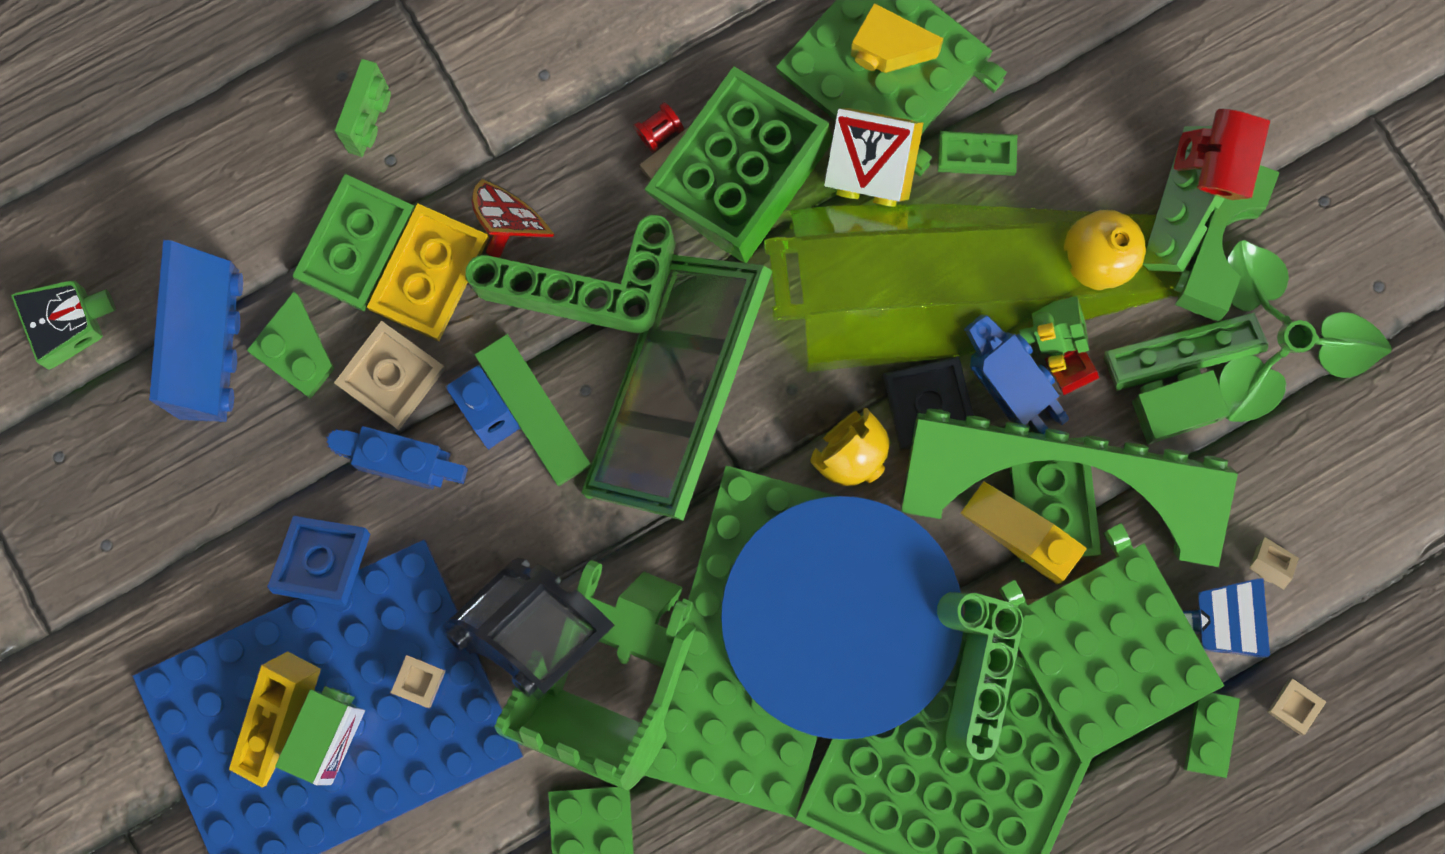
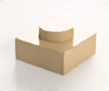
M1264 537L1255 550L1249 569L1257 573L1260 578H1264V581L1273 583L1284 590L1293 578L1299 558Z
M406 655L391 693L426 708H431L446 671Z
M1292 678L1288 679L1267 712L1299 735H1305L1326 701Z

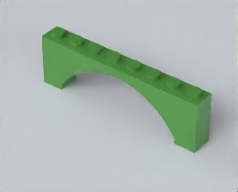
M927 409L926 414L917 413L901 499L902 513L941 519L942 510L953 499L974 483L997 471L1033 461L1059 460L1077 462L1096 467L1116 476L1144 496L1165 521L1175 541L1173 552L1178 560L1219 567L1238 473L1231 466H1228V460L1213 456H1204L1203 461L1188 459V453L1172 449H1165L1164 455L1148 452V446L1126 442L1124 448L1109 446V440L1096 436H1085L1084 441L1069 439V433L1055 429H1046L1045 435L1029 432L1030 427L1027 425L1006 422L1005 428L989 425V419L979 416L968 415L966 416V421L950 418L951 413L937 409Z

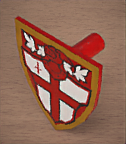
M481 179L475 186L471 198L473 211L489 235H493L486 249V253L489 256L500 258L510 236H554V233L545 221L521 199L484 179Z

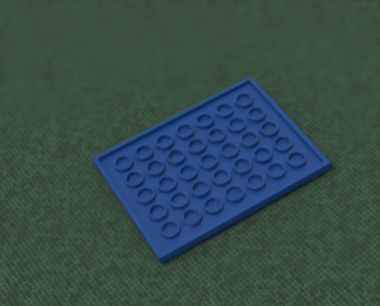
M426 540L417 542L358 570L346 606L298 598L133 675L209 854H321L524 757L518 743L500 736L495 729L498 716L502 713L503 709L478 654H469L465 648L459 651L448 641L444 634L447 630L443 625L458 610ZM287 651L321 669L315 691L322 692L325 686L338 689L354 696L352 704L365 710L332 785H314L275 768L267 785L262 788L229 770L261 665ZM406 655L446 671L431 708H426L391 693Z

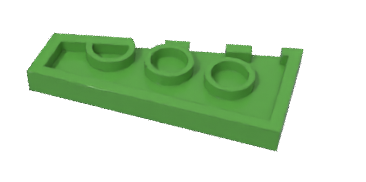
M1184 126L1183 132L1201 128L1211 129L1212 126ZM1192 141L1187 147L1185 160L1190 154L1192 148ZM1173 162L1146 248L1143 265L1149 271L1184 272L1208 229L1205 226L1208 217L1215 209H1219L1225 199L1203 192L1197 188L1201 170L1178 171L1174 169Z

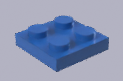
M293 516L270 578L268 589L273 594L346 606L371 534L364 527Z

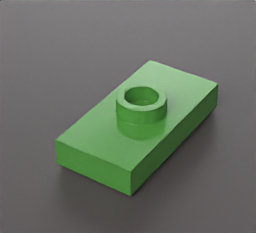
M940 131L938 172L1015 176L1018 135Z

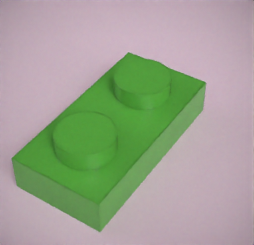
M1211 693L1195 702L1184 770L1227 778L1240 698Z

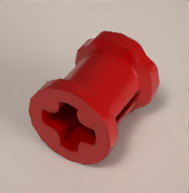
M665 102L659 105L660 110L643 123L636 122L633 124L637 135L652 153L656 152L658 145L673 133L677 132L680 134L684 131L680 119ZM662 123H665V125H663V126H662L661 128H659L657 131L652 132L655 128H657L658 126H660Z

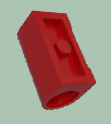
M1217 109L1211 129L1201 128L1182 133L1176 153L1174 169L1178 171L1201 170L1197 188L1203 192L1229 200L1252 198L1270 120L1237 110ZM1192 141V148L1190 154L1185 160L1187 147Z

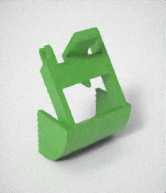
M590 560L582 572L577 591L595 605L615 625L599 642L618 649L617 656L621 664H627L630 656L633 655L664 668L654 700L643 717L642 723L564 691L563 687L569 672L567 671L539 700L533 695L530 697L525 696L515 687L512 695L508 698L507 704L503 707L502 713L498 716L495 729L504 738L624 790H629L647 772L667 738L664 720L696 626L687 623L693 602L684 598L682 602L679 601L683 587L643 572L619 596L616 607H613L593 598L602 572V564ZM671 606H673L674 610L668 627L665 628L658 625L660 617L666 611H670ZM567 618L550 671L578 645L581 634L587 636L569 618ZM534 651L526 668L541 681L548 674L542 654Z

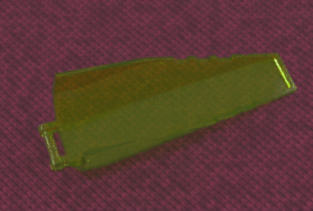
M959 204L896 205V207L885 205L826 206L790 210L789 225L790 229H793L795 237H774L764 241L765 253L770 255L775 298V306L772 307L773 320L805 319L807 372L970 354L976 351L964 329L982 314L987 315L1004 332L1015 334L1016 336L1017 334L1020 335V329L1033 327L1032 313L1054 301L1077 296L1084 319L1088 320L1102 315L1106 316L1121 312L1127 308L1139 307L1178 296L1179 292L1174 290V286L1180 272L1149 271L1142 265L1130 281L1116 288L1095 290L1084 286L1071 274L1070 269L1072 266L1068 260L1067 250L1064 252L1063 246L1067 232L1082 217L1093 213L1089 211ZM1126 214L1139 225L1144 235L1145 247L1147 248L1157 215ZM797 253L803 304H791L786 254Z

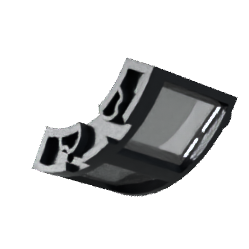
M516 558L443 625L447 630L444 634L448 641L459 651L465 648L469 654H481L498 664L513 676L512 682L519 691L527 697L533 695L539 700L615 625L579 591L566 592L559 587L558 584L561 580L558 575L539 564L533 569L528 568L530 564L527 559Z

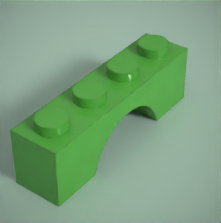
M1260 165L1252 198L1241 200L1225 198L1219 209L1211 212L1205 223L1208 229L1192 256L1188 270L1185 269L1184 272H1180L1176 280L1174 290L1179 292L1175 303L1176 306L1217 322L1226 315L1241 276L1231 267L1224 255L1222 245L1224 230L1233 222L1243 219H1257L1269 203L1280 172Z

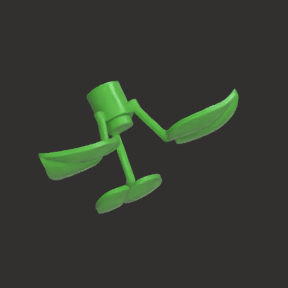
M1246 240L1239 241L1231 250L1227 261L1241 276L1231 304L1245 312L1254 310L1261 304L1268 313L1281 321L1283 325L1277 334V341L1281 349L1269 358L1265 364L1258 357L1248 355L1231 360L1223 367L1219 377V386L1230 413L1226 417L1227 420L1232 422L1254 420L1269 413L1281 402L1286 390V380L1281 373L1270 368L1289 353L1306 352L1314 344L1321 345L1318 359L1322 367L1333 376L1351 378L1364 373L1392 351L1388 340L1378 328L1366 319L1353 313L1339 312L1327 316L1321 323L1322 338L1317 336L1315 328L1309 322L1303 320L1291 321L1288 315L1285 316L1268 302L1269 300L1281 297L1287 288L1289 275L1284 262L1273 252L1253 245Z

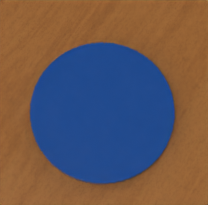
M837 496L810 500L795 505L769 520L751 537L738 555L730 571L722 601L721 620L725 649L730 664L746 692L769 715L783 724L813 736L829 739H857L877 735L891 730L917 715L933 700L947 681L956 663L963 632L948 628L941 623L937 615V605L945 594L960 592L959 584L954 570L939 544L922 526L901 511L888 505L859 497ZM962 604V607H961V616H962V618L964 617V614H963V604Z

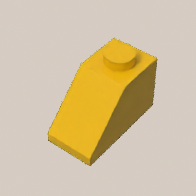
M874 3L852 42L851 56L855 58V62L867 70L875 71V69L887 73L937 58L941 52L943 38Z

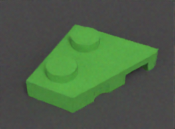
M295 292L291 294L247 350L309 399L315 395L335 369L320 341L321 339L315 326L307 314L302 299Z

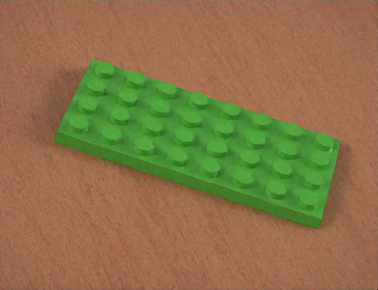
M725 466L688 599L693 602L687 623L696 626L664 720L667 738L644 776L796 818L817 736L798 731L783 724L769 715L746 692L730 664L725 649L721 620L722 601L730 571L745 544L763 525L795 505L824 497H837L836 495Z

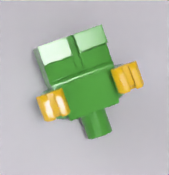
M1077 296L1054 301L1032 313L1033 327L1019 330L1020 335L1029 344L1038 342L1041 353H1048L1051 356L1048 358L1051 372L1066 369L1064 353L1067 351L1077 350L1078 353L1089 351L1086 322Z

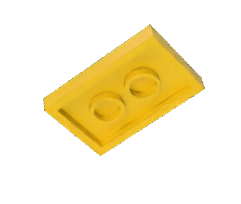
M417 203L367 308L376 314L436 341H440L468 283L465 275L466 267L473 258L482 254L489 240L488 234Z

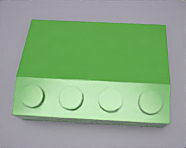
M733 66L644 190L713 244L743 263H747L832 144L833 136L829 123Z

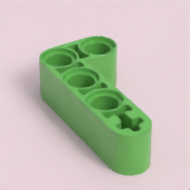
M949 592L939 600L937 605L938 618L944 626L968 634L946 732V744L951 753L956 756L986 760L996 752L1023 628V615L1018 606L1010 602L978 593ZM962 604H964L965 606V614L963 618L961 616ZM998 613L999 623L996 627L995 618ZM990 653L991 662H990V664H989V666H988V665H987V657H988V654ZM980 693H981V694H982V703H981V706L979 707L978 698H979V695H980Z

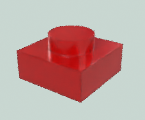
M1077 350L1064 353L1066 369L1057 372H1051L1048 364L1049 357L1045 358L1046 365L1063 395L1099 379L1098 372L1086 352L1078 353Z

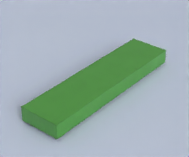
M1254 312L1104 352V360L1117 391L1175 376L1192 369H1201L1248 355L1263 353L1268 349V342Z
M508 334L475 354L558 487L591 467L587 457Z

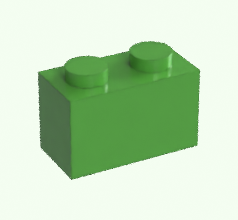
M1196 368L1177 375L1178 382L1164 386L1163 381L1160 380L1140 388L1142 394H1139L1132 401L1148 445L1222 421L1230 415L1214 370L1201 374L1200 369Z

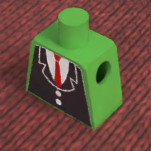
M66 281L11 295L36 362L48 370L55 368L99 341L103 335L97 318L116 311L114 301L107 289L88 296L84 287L76 281Z

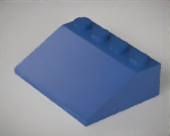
M163 240L149 400L179 420L227 422V411L231 412L234 406V390L229 388L230 373H235L237 368V352L232 348L234 334L238 335L240 330V313L236 311L237 296H241L243 293V275L239 273V269L229 260L171 240Z

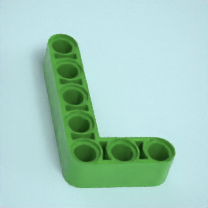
M659 215L644 217L636 228L621 284L488 255H480L473 258L466 267L465 275L475 294L485 301L622 331L643 333L648 331L656 320L675 250V239L670 224L664 217ZM653 233L665 234L664 239L659 243L652 244L647 242L648 237ZM651 268L655 270L654 275L650 279L640 280L637 278L638 273L643 269ZM488 272L495 273L494 278L489 283H478L483 274ZM524 280L532 281V285L527 291H515L516 286ZM561 288L570 290L566 298L562 300L552 299L553 294ZM599 296L607 298L606 304L601 308L593 309L589 307L594 298ZM636 304L645 306V310L641 315L637 317L627 315L629 308Z

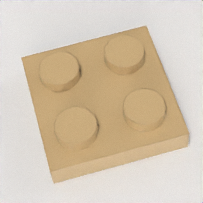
M381 321L334 384L399 431L446 368Z

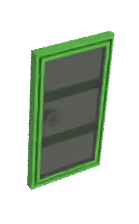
M673 255L656 320L648 331L639 333L581 492L582 495L587 499L593 498L684 520L772 270L764 265Z

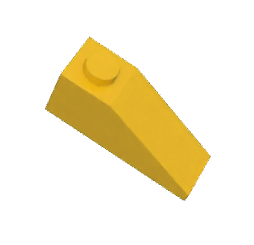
M985 481L960 513L1056 585L1065 580L1087 550L1085 546L1055 524Z
M288 651L261 665L229 770L262 788L267 785L309 691L315 690L321 671L320 668Z

